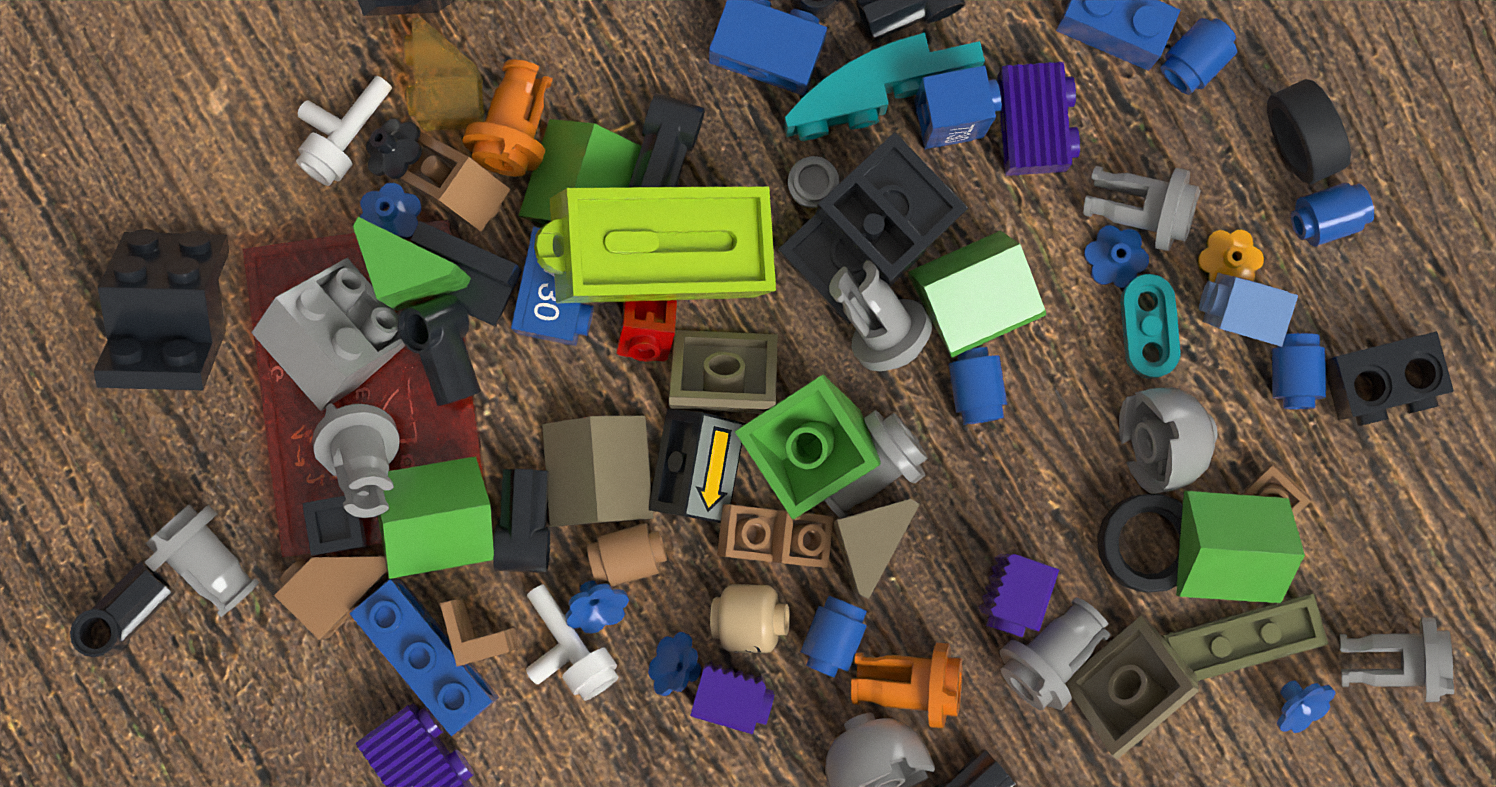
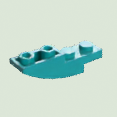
M922 33L874 49L845 64L808 92L785 117L784 129L786 137L798 135L800 141H808L828 135V128L848 123L849 129L854 130L875 125L879 122L878 116L886 114L889 105L888 93L893 92L894 97L897 99L911 97L917 94L923 77L983 66L985 59L981 43L978 41L929 52L926 35Z

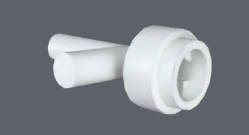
M375 76L342 119L337 118L309 100L305 101L298 110V118L325 133L328 137L326 139L317 133H310L298 149L301 155L296 160L297 164L308 175L326 186H330L334 180L340 181L353 165L352 161L343 151L391 91V85L383 78Z
M544 584L530 591L527 597L558 642L556 646L526 668L530 679L539 685L570 661L573 666L563 674L562 678L573 695L580 694L584 701L597 696L615 683L619 678L614 671L617 664L607 649L601 648L592 653L588 651L574 628L567 625L564 613Z

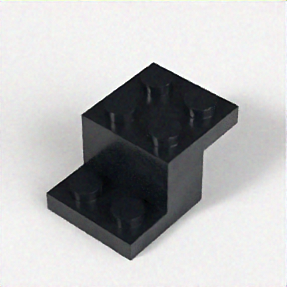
M894 132L818 203L816 214L778 249V253L849 326L851 322L844 313L842 302H836L830 293L829 285L834 275L845 266L860 286L867 276L863 265L869 260L879 270V278L891 287L924 255L927 248L967 211L968 207Z
M150 229L124 232L97 287L107 336V342L93 370L97 388L204 390L226 333L219 277L229 255L227 235L208 234L205 231L199 230L186 233H157Z

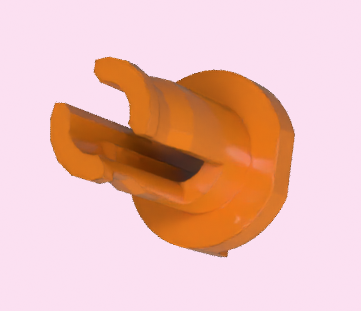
M517 59L504 62L502 71H505L502 82L494 92L485 122H474L466 127L462 142L472 152V159L483 168L498 174L517 177L525 175L526 171L536 170L542 163L546 150L534 137L544 109V93L547 88L551 87L553 78L543 76L540 79H535L539 69L538 65Z
M936 643L932 658L884 655L875 658L865 657L864 653L856 652L857 678L851 679V702L853 705H860L861 701L873 702L887 708L928 711L929 727L944 728L947 715L958 716L962 692L963 664L962 658L951 657L950 644Z

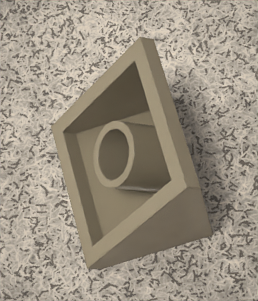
M675 330L669 394L670 408L685 411L762 414L775 406L778 334Z
M589 416L542 424L546 471H549L548 508L550 527L654 519L653 511H649L652 491L646 416Z
M908 499L833 522L854 593L866 599L870 598L920 505L918 502Z
M1142 615L1083 664L1065 683L1087 720L1110 754L1117 760L1199 691L1195 672Z

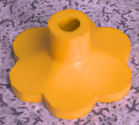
M1224 230L1213 232L1207 239V248L1198 256L1200 269L1209 273L1208 279L1212 282H1215L1217 273L1254 282V271L1261 268L1264 262L1263 253L1253 246V238L1245 230H1236L1231 234ZM1232 254L1237 255V261L1233 259Z

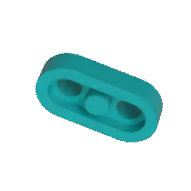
M1154 274L1141 275L1126 285L1120 299L1125 358L1128 366L1135 374L1143 378L1155 379L1170 373L1180 359L1181 351L1176 297L1172 286L1164 278ZM1140 294H1149L1153 298L1154 307L1152 311H1144L1139 307L1138 297ZM1146 344H1152L1158 349L1159 357L1154 363L1148 362L1143 357L1142 350Z

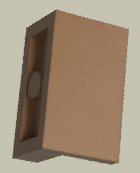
M465 599L440 603L457 667L521 648L515 628L475 638Z

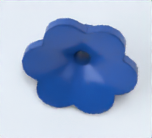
M387 183L379 192L370 191L362 197L360 206L363 213L360 218L403 239H410L418 225L416 217L421 212V202L417 196L405 193L399 184Z
M1111 225L1100 229L1097 233L1096 241L1089 243L1084 250L1085 261L1092 266V279L1100 285L1113 283L1118 288H1125L1128 283L1137 277V273L1144 271L1149 264V256L1141 248V235L1133 229L1120 231ZM1116 251H1121L1123 258H1119Z
M588 581L581 585L580 593L571 597L569 600L570 610L565 615L568 626L572 628L581 627L583 632L592 634L602 630L605 625H614L620 622L625 616L623 608L628 604L629 599L624 590H613L608 584L597 585L596 581Z
M678 632L673 638L666 636L659 642L656 651L657 656L651 661L648 674L652 680H655L654 691L661 696H668L672 691L681 692L684 690L689 681H696L701 673V665L697 662L698 653L692 648V638L689 634Z
M1295 680L1288 682L1280 691V694L1287 702L1282 707L1283 714L1278 719L1277 726L1283 732L1292 730L1293 733H1299L1305 730L1312 721L1322 718L1329 711V702L1334 698L1335 690L1330 685L1320 686L1318 683L1311 684L1303 689Z

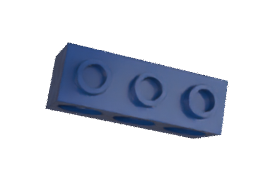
M401 578L388 580L349 613L450 736L460 732L500 698L471 663L456 666L449 636Z

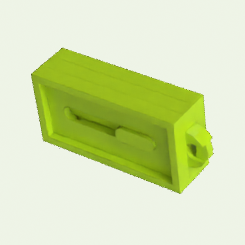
M769 186L566 188L550 198L551 222L540 228L535 235L534 250L538 259L537 262L548 272L554 273L556 303L755 298L776 291Z

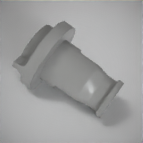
M1099 166L1094 168L1092 179L1094 180L1095 187L1146 199L1144 207L1140 208L1086 195L1083 210L1085 216L1091 217L1093 214L1102 215L1115 223L1157 232L1155 248L1168 252L1172 247L1174 239L1186 241L1201 192L1199 186L1189 184V170L1175 168L1170 182H1165L1130 173L1104 172V168Z
M867 260L863 265L867 276L860 286L848 268L844 266L834 275L829 288L836 302H842L845 315L856 329L852 338V351L865 368L872 371H886L907 365L918 356L930 337L932 322L923 306L914 300H898L889 285L879 278V270L872 261Z
M332 403L328 404L325 417L318 423L313 433L312 445L315 458L332 475L337 476L339 487L344 492L346 501L343 502V507L348 513L362 518L378 516L389 509V505L385 500L384 490L394 488L393 482L388 477L389 463L394 459L399 448V434L396 424L387 412L372 405L354 404L337 409Z
M874 410L864 418L871 432L870 435L881 464L825 499V502L840 518L843 519L848 516L847 511L856 504L868 501L902 474L911 483H916L926 476L920 464L928 459L927 454L920 445L918 438L912 434L895 413L885 419L878 411Z
M189 504L145 543L154 554L144 563L154 572L166 561L199 595L210 600L219 609L217 614L222 617L244 599L260 582L256 578L252 580L243 571L238 559L206 526L217 515L208 504L198 513Z
M1078 597L1071 602L1073 606L1064 615L1054 619L1027 646L1018 641L1010 640L1000 650V656L1005 664L1001 668L1004 679L1022 699L1038 710H1044L1046 706L1062 710L1071 701L1072 697L1065 683L1091 656L1095 646L1102 639L1107 640L1111 636L1104 629L1109 624L1106 619L1092 605Z
M1435 617L1420 618L1419 633L1371 634L1362 638H1347L1346 634H1340L1341 652H1400L1401 668L1341 669L1342 687H1349V683H1364L1374 687L1422 686L1424 702H1439L1440 696L1454 694L1451 636L1449 630L1437 631Z

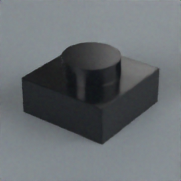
M345 496L302 503L311 556L367 546L362 517L353 516L343 507V502L346 501Z

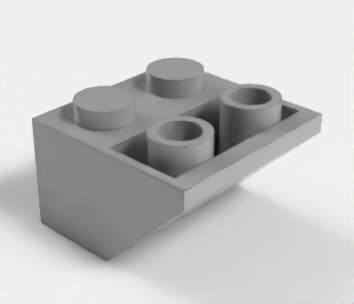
M348 258L275 297L251 332L320 411L324 410L328 404L335 403L357 389L405 346L399 335L398 314L391 307L376 298L373 286Z

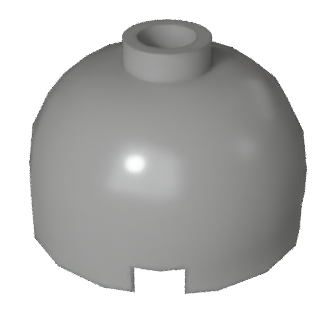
M1173 387L1147 389L1135 392L1136 395L1128 396L1123 401L1119 415V436L1121 444L1130 439L1132 440L1136 461L1126 463L1139 486L1150 494L1177 490L1192 484L1208 469L1215 449L1218 433L1212 416L1207 413L1194 396Z
M865 713L848 720L844 724L846 732L834 740L827 753L825 774L828 787H915L928 778L925 770L934 772L935 767L919 734L906 723L893 718L875 719L873 713Z

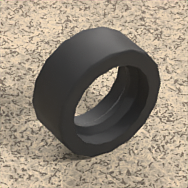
M1304 79L1269 97L1267 100V115L1275 141L1285 161L1302 182L1310 185L1344 170L1350 164L1351 150L1343 122L1333 102L1315 81Z
M1158 493L1134 495L1115 504L1103 518L1097 536L1099 558L1107 573L1122 586L1139 592H1162L1176 587L1179 551L1169 568L1159 573L1145 574L1135 571L1124 561L1120 553L1119 537L1122 527L1130 518L1139 513L1153 512L1163 515L1173 523L1179 534L1180 544L1183 504L1177 499Z

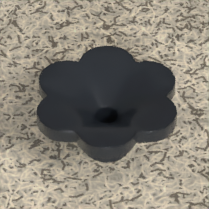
M389 119L381 128L373 131L366 145V150L370 155L368 161L369 170L376 176L386 174L391 179H399L404 176L408 165L416 163L422 155V147L418 143L420 138L419 127L412 122L401 123L397 119Z

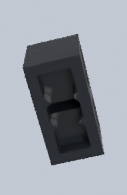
M1437 331L1325 360L1326 377L1338 421L1355 417L1357 426L1387 420L1389 417L1386 409L1404 404L1407 414L1438 407L1439 404L1436 396L1454 392ZM1409 362L1415 363L1421 369L1423 378L1418 388L1412 387L1405 378V368ZM1359 374L1366 376L1373 385V394L1368 401L1362 400L1355 392L1354 382Z

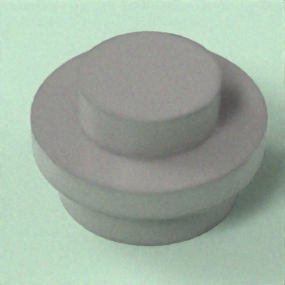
M810 156L799 160L792 167L788 176V189L792 198L798 204L807 208H817L818 203L839 184V176L835 167L828 160L817 156Z

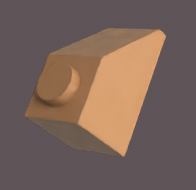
M420 131L418 143L422 147V155L416 163L408 165L406 173L399 179L456 218L481 232L488 221L499 212L502 201L511 189L467 155Z
M385 556L312 557L308 562L300 558L280 577L279 580L284 586L274 596L318 640L330 638L351 616L349 613L371 596L388 579Z

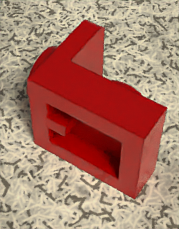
M677 300L623 302L617 355L631 357L642 362L667 361L675 335Z

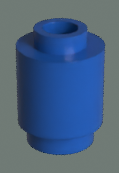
M1200 18L1165 54L1166 61L1160 67L1162 74L1176 89L1184 94L1190 95L1196 88L1203 89L1237 54V48L1234 44L1236 40L1235 33L1225 22L1218 18H1214L1212 21Z
M1345 182L1298 198L1295 210L1291 213V223L1299 239H1305L1311 246L1316 247L1362 231L1365 224L1371 223L1374 219V206L1370 194L1362 184L1350 185Z
M1286 334L1282 347L1277 346V348L1272 349L1273 399L1283 400L1284 409H1314L1315 399L1326 398L1325 348L1320 347V335Z
M988 347L972 348L957 355L958 361L949 363L948 366L956 413L962 414L963 425L1004 419L1003 406L1008 404L1000 356H989Z
M828 595L824 607L818 606L800 651L809 656L806 666L832 677L836 676L839 668L849 672L867 625L863 624L867 611Z

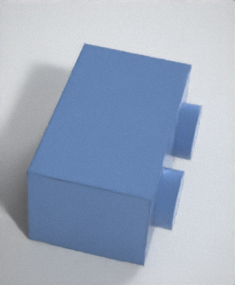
M1217 273L1215 282L1208 281L1204 287L1199 310L1205 312L1202 321L1204 323L1282 347L1298 295L1247 279Z

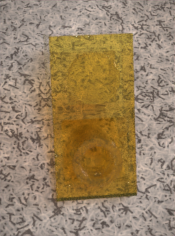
M412 18V34L404 36L405 60L407 66H414L415 85H407L406 89L409 116H416V121L424 131L465 129L471 123L485 122L483 77L477 66L423 18Z

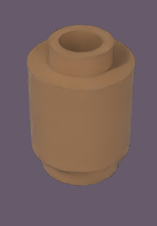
M647 523L598 536V542L587 544L589 562L597 585L609 582L611 586L660 574L658 563L667 561L660 531L650 533Z

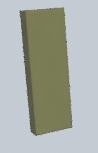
M1305 594L1284 600L1281 603H1273L1161 635L1195 672L1197 681L1328 645L1314 594Z

